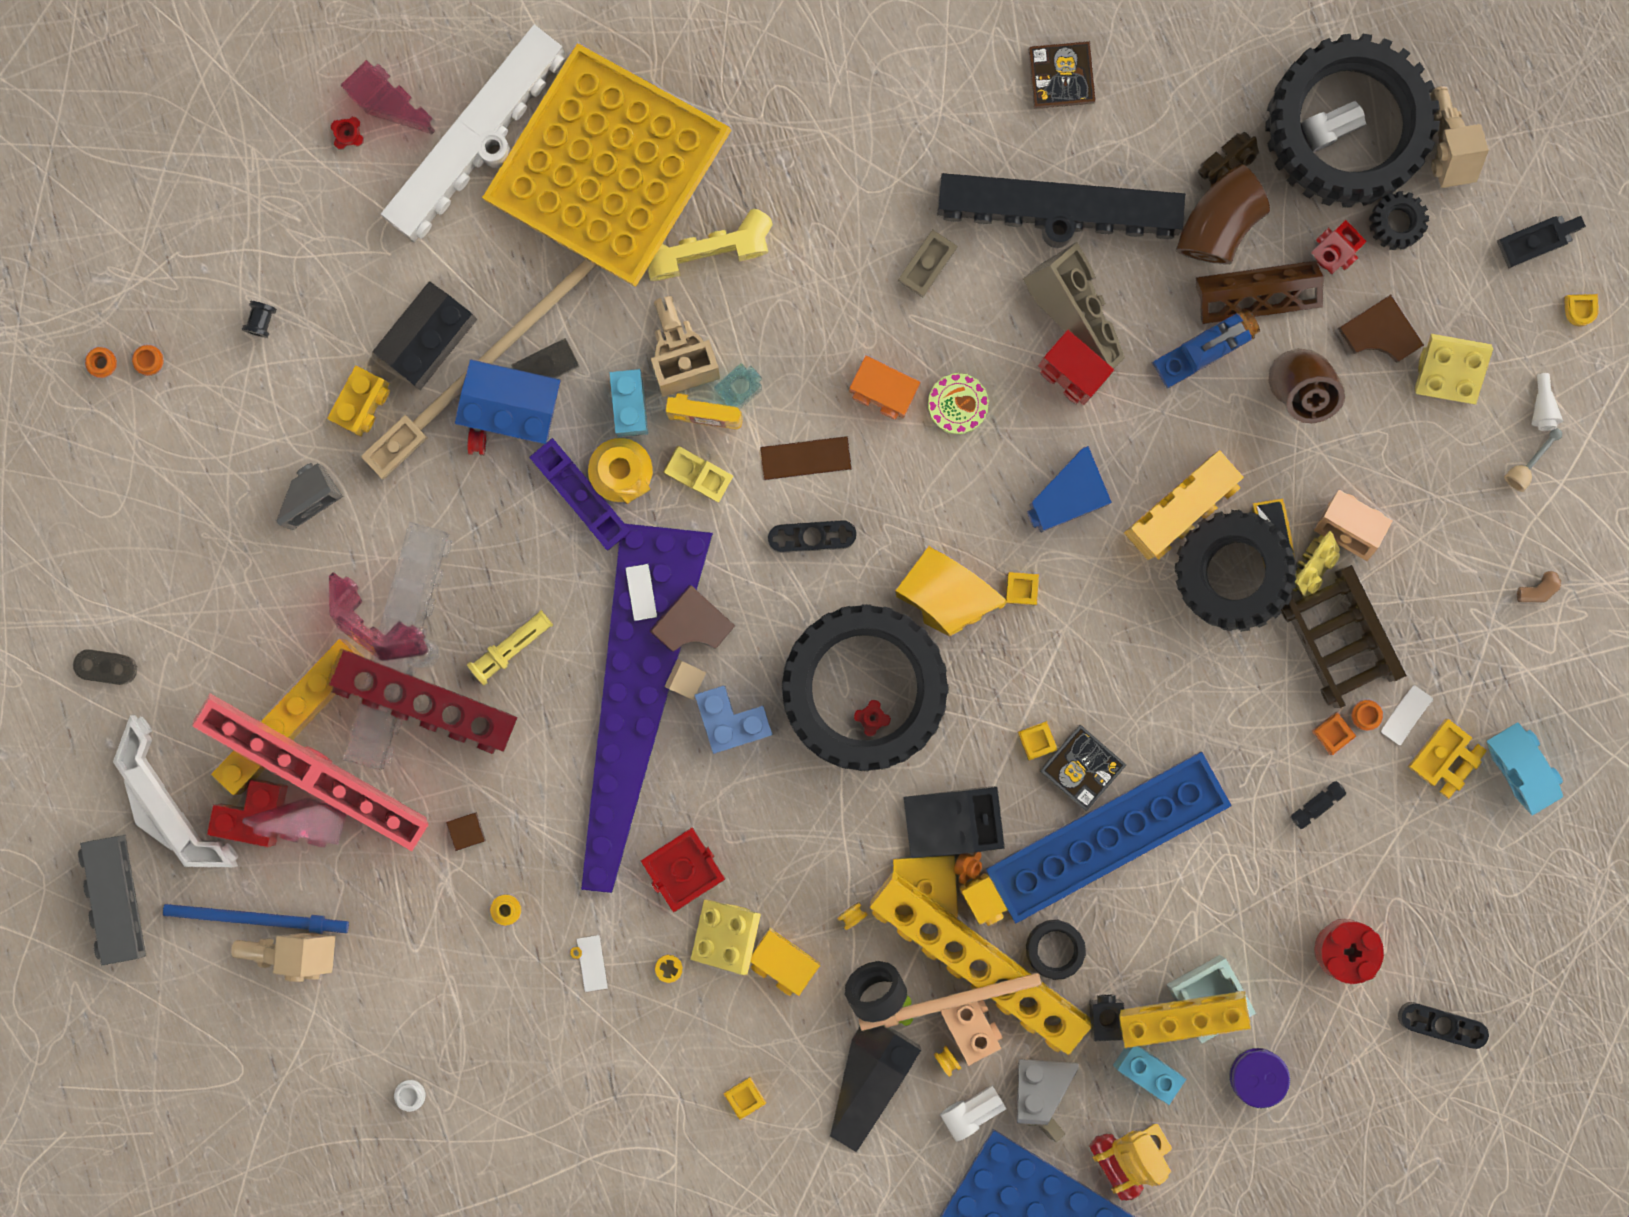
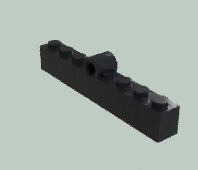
M941 173L937 215L943 216L944 220L952 222L961 221L962 218H974L975 223L991 224L992 220L1004 221V225L1012 227L1022 226V223H1034L1035 228L1042 229V237L1045 243L1053 248L1066 246L1074 232L1083 231V228H1094L1095 232L1099 234H1113L1114 230L1126 231L1125 235L1132 237L1144 236V233H1154L1156 238L1174 239V235H1179L1183 230L1186 193ZM1059 225L1063 227L1065 233L1057 235L1052 227Z

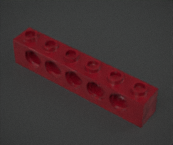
M342 648L339 650L326 682L329 686L333 687L331 692L347 699H349L351 694L362 698L361 704L376 710L379 709L380 705L392 709L390 715L408 721L409 716L421 720L419 726L433 732H437L438 727L450 731L448 734L449 738L465 743L467 738L478 742L476 748L494 754L495 749L504 752L518 718L510 713ZM362 672L369 673L371 676L370 685L365 689L356 688V676ZM390 684H398L400 687V694L394 700H387L384 696V690ZM419 695H426L429 699V705L423 711H416L413 706L415 698ZM449 706H455L458 711L457 718L452 722H445L442 717L443 711ZM483 717L486 720V728L481 733H473L471 729L473 720Z

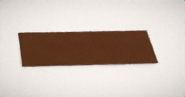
M848 436L760 447L764 480L852 469Z

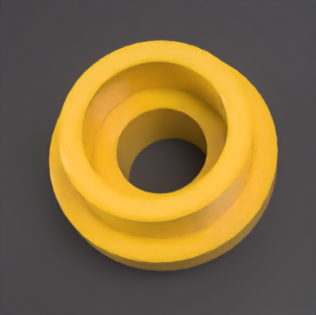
M508 894L495 898L490 907L492 919L504 926L515 923L521 915V905L518 899ZM504 904L511 908V913L508 916L500 913V907Z

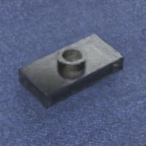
M566 338L511 364L513 369L552 378H558L580 367Z

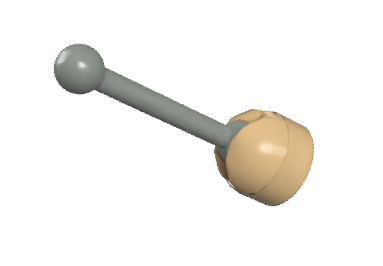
M1558 428L1551 430L1549 439L1526 466L1517 465L1508 471L1504 479L1512 488L1520 492H1524L1532 482L1530 469L1555 440L1562 438V431Z

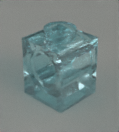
M740 363L714 387V390L728 406L741 409L762 390V385L759 383L762 377L751 365L746 369ZM738 379H744L749 383V389L743 394H737L732 390V384Z

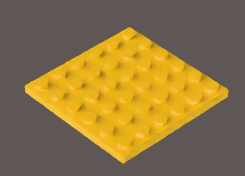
M577 43L482 198L489 204L636 287L732 130L724 123Z

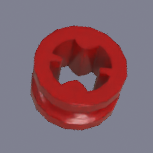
M470 427L467 442L468 454L473 455L474 452H479L481 456H484L487 444V431H476L475 428Z

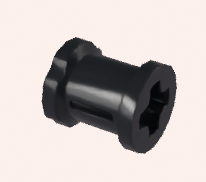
M250 300L249 306L251 311L247 324L243 325L242 331L258 337L268 338L269 333L267 329L270 319L277 309L268 304Z

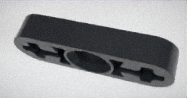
M845 520L781 524L774 526L770 530L768 542L770 547L778 553L846 549L854 544L857 532L854 525ZM829 526L831 527L829 533L839 532V527L845 526V530L851 532L852 537H847L846 543H840L839 538H830L831 545H825L826 532L823 527ZM809 528H815L821 533L820 542L813 546L805 543L803 539L804 532ZM793 529H800L798 536L801 547H794L795 540L786 541L785 547H779L778 542H773V537L778 536V531L784 530L786 536L795 535Z
M1408 1002L1402 1005L1398 1012L1399 1022L1404 1028L1454 1044L1479 1049L1487 1043L1489 1038L1488 1029L1483 1023L1423 1004ZM1416 1008L1418 1015L1429 1018L1428 1030H1424L1427 1026L1424 1022L1414 1021L1413 1025H1410L1411 1020L1406 1018L1407 1013H1413ZM1440 1017H1448L1451 1021V1029L1445 1034H1439L1435 1028L1436 1021ZM1474 1026H1476V1031L1480 1033L1479 1038H1473L1472 1042H1470L1469 1036L1458 1033L1459 1027L1473 1030Z

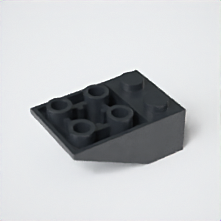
M997 786L903 797L911 858L1005 849Z

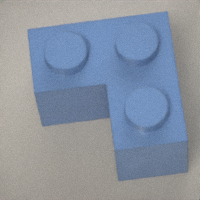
M725 685L695 694L713 754L773 735L764 706L734 714Z

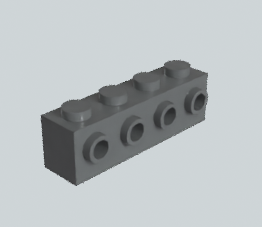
M126 835L80 843L81 849L78 851V859L81 867L85 868L86 880H84L83 888L85 896L90 898L92 910L89 911V923L92 929L95 928L97 941L94 942L96 958L100 959L101 966L145 957L146 951Z

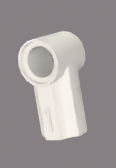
M1353 101L1327 114L1325 112L1316 114L1300 124L1311 150L1316 152L1333 144L1338 140L1337 138L1364 127L1366 121L1361 106L1356 101Z
M993 1085L965 1102L961 1100L949 1106L940 1113V1116L955 1141L958 1142L975 1133L979 1129V1125L1006 1110V1107Z

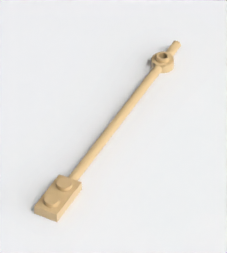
M585 259L477 361L492 364L582 280L596 264ZM467 371L414 421L407 415H404L361 456L381 479L384 480L428 438L421 430L461 393Z

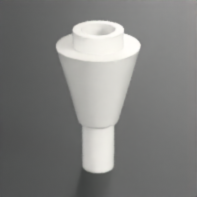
M1541 373L1537 375L1538 394L1532 425L1537 426L1540 431H1550L1557 429V425L1562 423L1563 419L1554 395L1551 392L1550 374Z

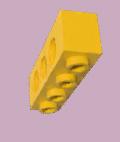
M1245 991L1122 1009L1119 1016L1125 1048L1251 1029Z

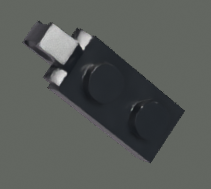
M1554 216L1497 240V243L1508 269L1566 246L1569 242L1573 241L1570 234L1582 230L1586 225L1582 216L1566 222L1563 216Z

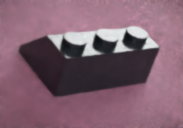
M429 281L372 352L421 390L478 319L449 294Z

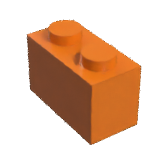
M865 355L849 388V392L854 394L852 399L862 405L869 406L872 403L881 407L879 412L894 420H896L897 416L904 419L921 382Z

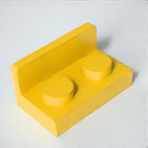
M355 365L327 419L362 437L364 432L368 433L376 419L373 414L378 405L382 406L386 402L390 393L388 389L390 383Z

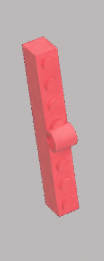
M211 693L193 720L192 726L411 851H413L428 827L427 818L336 766L331 759L321 752L308 746H301Z

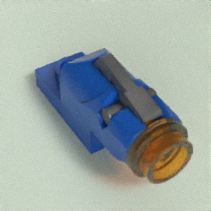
M1250 311L1245 313L1238 312L1183 343L1180 347L1156 359L1152 364L1168 389L1255 339V335L1260 332L1259 324Z

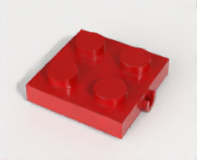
M693 827L641 860L642 865L653 880L651 883L657 893L660 892L673 913L726 879L713 858L715 856L709 846L705 847Z

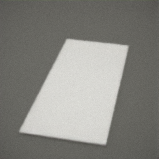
M649 565L627 567L626 574L634 621L657 617Z
M600 936L578 938L577 944L582 950L580 963L585 992L607 989Z

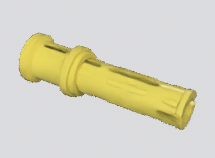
M540 610L539 613L498 646L490 645L487 648L488 652L474 663L469 662L467 664L468 668L483 686L486 685L488 678L499 669H506L509 664L508 660L549 627H552V622Z

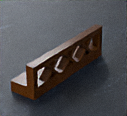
M1317 261L1196 277V289L1200 297L1202 324L1222 322L1236 313L1244 319L1322 308L1324 276ZM1315 288V298L1301 300L1297 297L1304 289ZM1275 293L1286 295L1278 304H1271L1267 301ZM1246 297H1253L1256 300L1249 308H1240L1237 305ZM1222 301L1226 304L1220 312L1209 313L1208 303Z

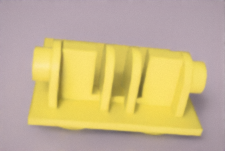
M1331 531L1325 537L1320 535L1318 539H1313L1306 550L1310 555L1306 553L1302 555L1308 561L1307 564L1302 561L1297 562L1303 570L1297 567L1296 588H1293V591L1296 592L1299 589L1303 598L1319 590L1323 582L1322 576L1328 568L1332 569L1339 560L1340 548Z

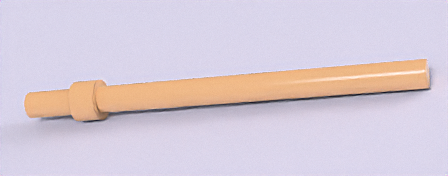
M1039 973L906 1006L901 1008L894 1016L884 1021L873 1023L859 1018V1025L862 1031L883 1025L888 1028L899 1025V1021L1040 986L1042 982Z

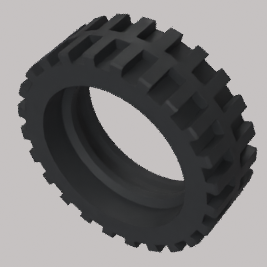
M1351 33L1342 34L1334 42H1331L1330 38L1325 39L1316 48L1312 49L1310 47L1296 62L1294 61L1277 84L1274 96L1269 101L1267 108L1270 116L1265 122V132H1270L1271 135L1267 146L1269 152H1276L1278 159L1274 164L1278 171L1284 168L1290 175L1286 181L1292 187L1298 183L1305 188L1302 195L1310 199L1315 194L1323 198L1321 204L1330 206L1334 202H1342V208H1351L1355 203L1361 202L1363 206L1372 204L1375 200L1381 197L1383 199L1399 187H1402L1421 169L1426 162L1424 159L1433 150L1435 142L1432 141V138L1439 131L1440 121H1434V114L1440 109L1439 101H1431L1430 93L1435 89L1432 80L1424 82L1420 74L1425 68L1420 62L1413 66L1406 59L1411 54L1405 48L1399 53L1390 48L1393 41L1384 38L1377 44L1371 42L1372 35L1362 34L1358 40H1352ZM1341 71H1353L1368 75L1379 81L1390 91L1400 108L1403 120L1400 141L1391 156L1382 164L1372 169L1360 172H1346L1336 169L1318 158L1304 139L1300 124L1304 100L1316 83L1331 74Z
M871 604L846 606L823 615L804 630L803 634L791 648L785 663L782 695L785 712L791 727L802 743L819 758L844 769L858 771L882 770L898 763H903L927 745L926 743L938 730L939 723L946 711L947 694H949V684H947L946 676L947 669L937 644L932 641L928 632L916 624L912 618L885 606L878 607L871 606ZM855 636H874L894 644L909 659L917 681L916 700L909 717L891 734L874 740H855L835 732L821 718L813 699V676L819 661L835 644Z

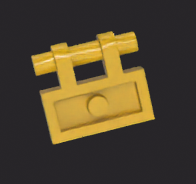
M1445 719L1408 767L1431 786H1435L1440 778H1442L1446 784L1439 792L1450 799L1456 790L1460 791L1465 785L1463 781L1473 769L1477 770L1481 765V758L1487 750L1479 744L1471 752L1465 747L1472 737L1450 719ZM1459 756L1463 762L1453 774L1448 768Z

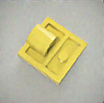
M1431 334L1427 347L1423 348L1420 355L1419 375L1415 385V393L1476 405L1493 352L1492 344Z
M704 899L691 960L737 974L747 975L761 914L752 912L744 907Z

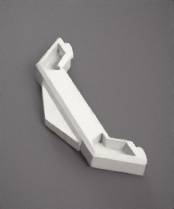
M130 715L113 763L125 779L124 783L135 824L167 848L173 850L184 867H237L238 864L235 860L238 859V855L229 843L224 845L221 841H202L184 813L180 811L146 759L152 742L149 735L152 732L150 725L143 717L137 718L135 715Z

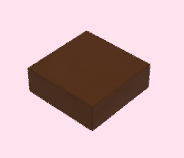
M477 812L446 822L455 851L486 841Z

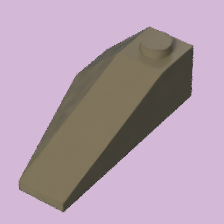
M1076 242L1037 266L1023 280L1027 285L1028 292L1034 297L1037 304L1065 332L1067 330L1072 332L1112 368H1115L1125 357L1113 324L1110 321H1106L1103 314L1102 306L1105 305L1103 296H1097L1091 281L1096 278L1093 268Z

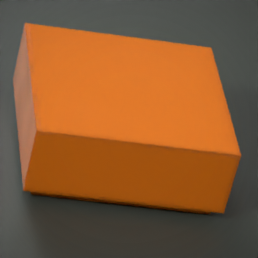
M1338 712L1332 714L1312 730L1313 734L1330 755H1334L1356 737L1355 733Z

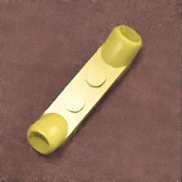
M751 209L737 232L727 234L726 230L716 231L708 234L709 238L697 241L696 237L680 240L678 246L670 248L662 244L647 268L651 281H659L680 276L678 268L680 263L737 250L739 262L763 256L769 252L765 237L773 225L772 219L758 209Z

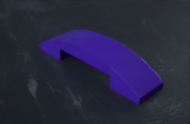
M553 438L529 457L607 551L631 532L606 500L595 491L590 481Z

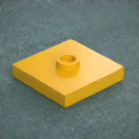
M954 855L893 859L894 872L953 916L958 917ZM905 904L899 905L896 908L897 912L904 916L910 915L913 912L912 908Z

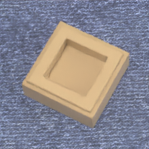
M677 659L664 687L694 700L706 672Z

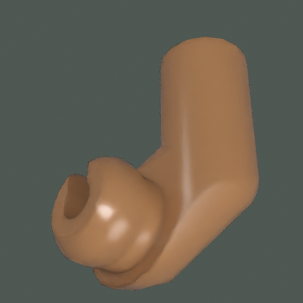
M1548 571L1543 574L1542 582L1537 587H1519L1517 590L1518 602H1547L1560 590L1561 579H1559V575L1554 571Z

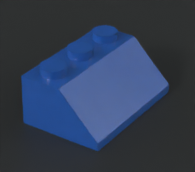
M470 359L460 395L455 424L546 444L549 438L561 380Z

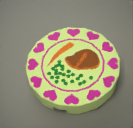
M954 373L944 376L933 386L928 398V411L932 421L943 431L949 434L962 435L972 432L983 422L988 412L989 399L985 388L977 379L968 374Z

